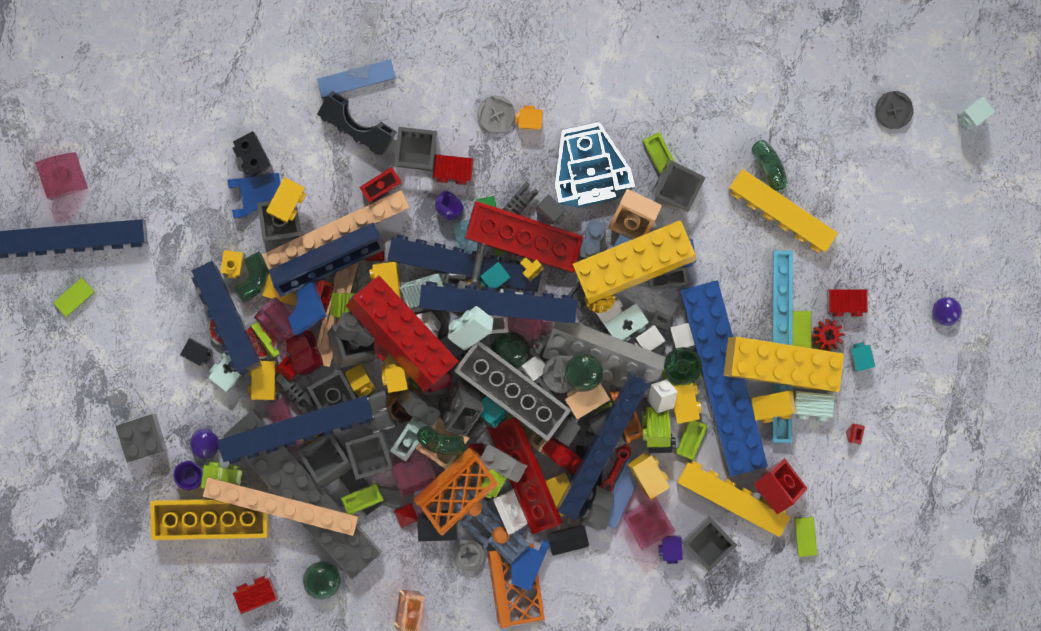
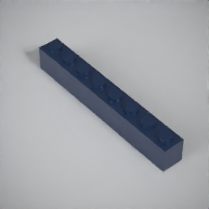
M138 219L0 231V259L9 258L11 254H16V257H28V253L42 256L47 255V251H54V254H65L66 250L73 249L74 253L85 252V248H93V251H102L107 246H112V249H123V245H131V248L143 247V243H148L146 220Z
M397 235V238L392 237L387 260L444 273L466 274L467 278H472L476 251L468 254L464 253L465 249L453 247V250L445 249L446 245L435 243L434 246L427 245L425 240L416 239L413 242L408 241L407 236ZM491 255L490 258L483 257L480 276L499 262L511 277L502 285L538 293L542 271L530 282L523 274L526 269L520 265L521 261L509 259V262L501 261L502 257Z
M426 281V285H421L419 308L465 313L467 310L470 311L477 306L492 316L574 324L576 320L577 300H574L572 295H562V298H554L552 293H542V296H534L535 292L531 291L515 294V290L504 289L503 292H496V288L484 287V291L476 290V286L465 285V289L457 288V284L445 283V287L437 286L438 282Z
M632 372L629 373L558 503L557 511L573 520L578 516L649 386L647 380Z
M366 395L217 440L223 463L229 461V464H234L241 461L240 457L247 456L248 459L259 456L260 451L266 450L267 453L277 451V446L285 445V448L297 445L296 441L300 439L307 442L314 440V435L320 433L324 437L334 434L333 430L341 428V431L353 428L352 424L357 422L360 425L370 423V418H374L369 397Z

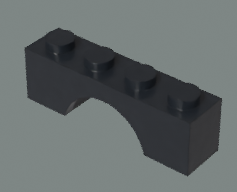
M334 91L326 96L317 113L324 122L333 124L341 133L350 135L354 141L366 145L375 154L383 155L397 134V131L383 122L372 127H365L356 123L349 112V101Z

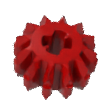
M825 319V325L822 321H819L818 325L820 328L813 327V330L818 333L812 334L811 337L818 338V340L814 341V345L821 342L820 350H823L826 346V350L831 351V345L834 349H838L836 342L843 343L839 336H845V333L838 332L843 328L842 325L835 328L836 320H833L830 325V320ZM830 330V335L832 336V338H828L826 340V335H824V332H829Z

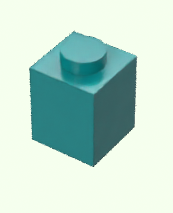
M498 262L480 276L483 279L480 283L483 287L497 289L511 277Z
M864 342L853 344L854 348L849 349L854 371L857 372L876 367L871 345H865Z
M488 396L481 398L484 410L480 416L493 428H496L507 413Z

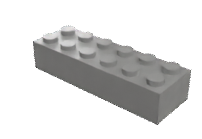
M555 322L542 356L548 360L558 355L569 356L579 364L582 373L622 388L629 373L632 372L648 381L649 386L643 395L646 398L649 396L651 384L658 382L666 357L577 322L575 324Z
M480 341L470 348L454 370L547 441H549L571 411V409Z

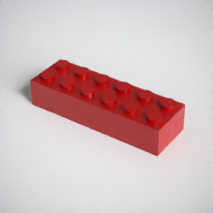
M380 275L347 303L346 307L424 392L430 389L459 362Z

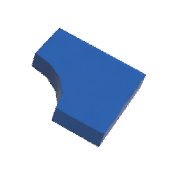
M312 282L296 291L297 305L294 312L288 317L295 335L301 334L327 317L316 285Z

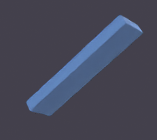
M390 59L318 78L317 81L321 96L325 98L332 91L340 94L396 79Z
M631 452L613 487L614 500L608 524L613 529L616 528L637 485L634 476L627 466L629 462L639 457V455Z

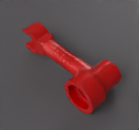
M627 443L616 448L617 459L608 477L601 483V488L605 484H609L611 486L609 491H613V483L624 460H627L631 455V447ZM625 451L627 454L622 455L620 452Z

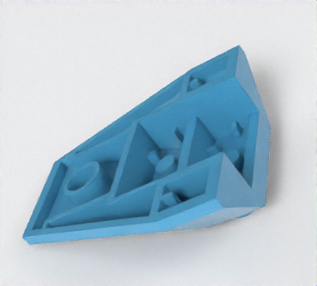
M600 123L562 131L555 183L559 204L577 208L617 200L625 194L627 189L632 190L635 188L630 167Z

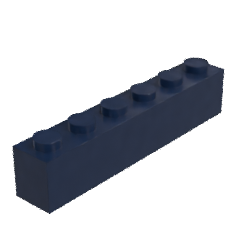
M373 222L269 270L274 288L279 296L283 297L303 288L310 282L314 283L386 249L381 235Z
M210 261L192 270L194 277L191 279L195 287H199L201 291L199 297L204 305L207 304L209 310L206 312L211 322L214 321L217 326L214 330L218 338H222L224 342L222 348L225 354L230 355L232 361L229 363L234 372L237 371L242 376L262 366L217 265Z

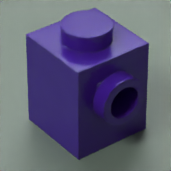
M680 535L661 536L662 545H658V555L662 556V560L667 561V564H678V560H683L682 537Z

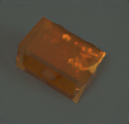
M400 590L394 626L398 631H420L425 596L419 591Z

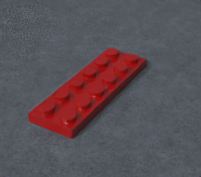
M475 201L464 239L574 273L573 264L577 262L584 236Z
M514 417L499 423L496 428H487L496 448L527 465L518 483L510 479L509 481L532 534L562 524L561 516L557 511L555 502L520 420Z

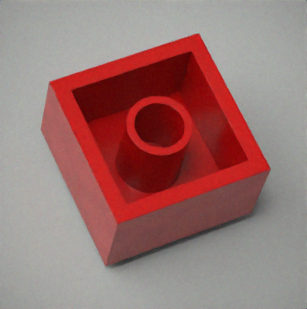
M785 458L768 468L754 483L757 491L765 498L769 507L777 515L794 505L808 489Z

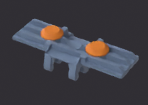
M465 479L457 487H464ZM464 490L456 491L455 500H462ZM468 491L467 500L471 501L475 498L476 491ZM451 493L446 497L447 500H450ZM494 497L488 502L483 498L464 515L465 520L460 525L462 527L465 526L483 544L482 547L484 549L491 544L511 564L530 544L517 531L508 535L494 503ZM454 504V507L460 511L462 504ZM473 517H476L492 534L489 539L470 521Z

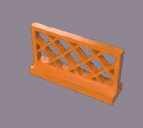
M470 448L413 499L422 508L438 533L442 536L499 484L480 459L481 456ZM478 463L480 466L479 474H471L472 468ZM466 477L465 486L457 487L458 480ZM471 477L478 478L476 487H469ZM489 478L491 483L485 488L481 487L482 479ZM452 490L450 500H443L444 493ZM457 490H464L462 500H455ZM468 491H476L475 498L471 501L467 500ZM433 503H438L436 513H431L428 509ZM443 503H450L448 513H441ZM454 504H462L461 510L457 514L453 513ZM440 516L447 517V523L442 528L439 525Z
M531 543L529 547L534 548V544ZM487 550L498 627L506 628L512 625L545 620L538 573L534 580L535 585H532L536 589V595L531 600L524 595L525 589L520 592L513 587L512 582L509 584L504 580V574L507 570L511 571V564L506 565L503 563L501 555L497 550ZM511 588L519 593L514 603L507 599V593ZM522 596L530 601L524 611L516 606ZM532 604L539 608L540 616L531 617L527 614ZM515 607L522 612V615L518 620L511 621L510 612Z

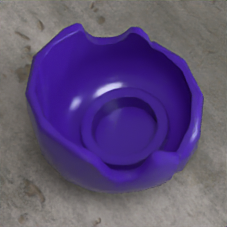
M443 191L435 200L437 213L448 221L457 219L464 209L461 201L449 191Z
M951 297L940 298L933 305L932 314L934 320L944 326L956 324L961 319V304Z
M199 429L193 433L190 439L191 450L194 455L201 459L212 458L219 450L217 443L219 439L210 429Z
M184 461L175 467L173 477L179 488L185 491H192L201 485L203 472L199 465L192 461Z

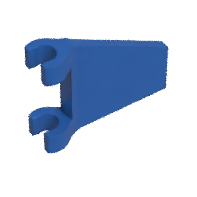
M279 173L227 180L229 189L240 187L243 209L232 210L233 219L246 217L258 209L257 203L270 201L281 184Z
M543 540L539 551L528 546L511 563L513 585L530 592L549 548V542Z

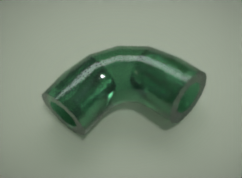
M757 141L753 145L751 152L762 165L769 187L775 191L784 189L788 181L779 156L767 141Z
M260 252L254 253L243 260L249 272L248 278L235 286L243 303L257 296L267 282L268 270Z
M424 426L417 432L418 442L431 452L442 455H463L465 444L463 436L441 435L429 426Z

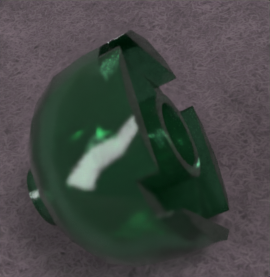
M516 332L502 333L490 345V349L516 369L525 364L529 357L528 342L522 335Z
M678 347L667 354L664 359L663 368L665 375L670 381L684 386L692 384L699 378L703 366L697 352L691 348Z
M581 353L573 356L568 361L565 367V378L573 389L579 392H588L594 390L601 383L603 367L595 356Z
M318 561L306 569L302 582L308 595L314 599L324 600L336 594L341 585V575L337 567L332 563Z

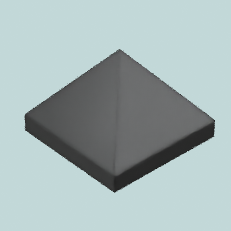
M656 310L651 323L658 330L669 331L674 318Z

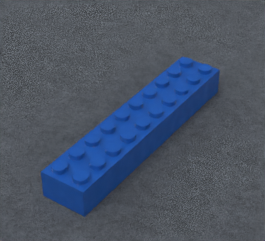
M718 280L679 290L686 319L690 325L695 343L694 348L728 475L732 477L768 467L745 379L723 376L728 337H733Z

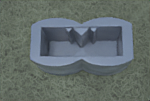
M595 220L589 221L585 229V240L580 248L581 258L586 259L600 252V241L605 233L604 223Z

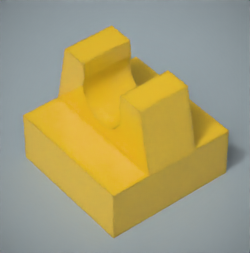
M525 257L520 262L526 269L523 274L530 282L544 269L537 260L531 263Z

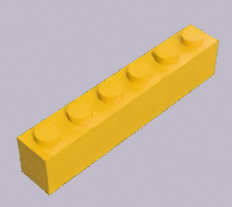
M744 169L740 170L728 188L731 191V196L737 200L742 198L747 202L746 206L754 211L758 209L763 213L762 216L765 219L776 221L779 223L778 227L785 232L791 231L795 234L793 236L795 239L802 243L806 241L811 245L809 248L818 254L820 251L825 253L838 232Z
M692 461V463L686 462L676 481L677 483L778 537L781 536L790 519V516L786 515L787 510L777 515L763 497H760L758 500L752 496L754 493L748 489L743 488L741 491L735 487L737 484L729 479L723 481L718 478L720 476L718 473L709 470V472L702 470L703 465Z

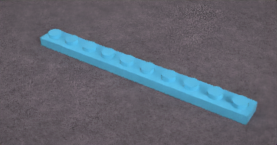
M773 251L772 342L792 345L793 251ZM772 383V394L792 391V386ZM780 417L773 418L772 443H792V418L780 420Z

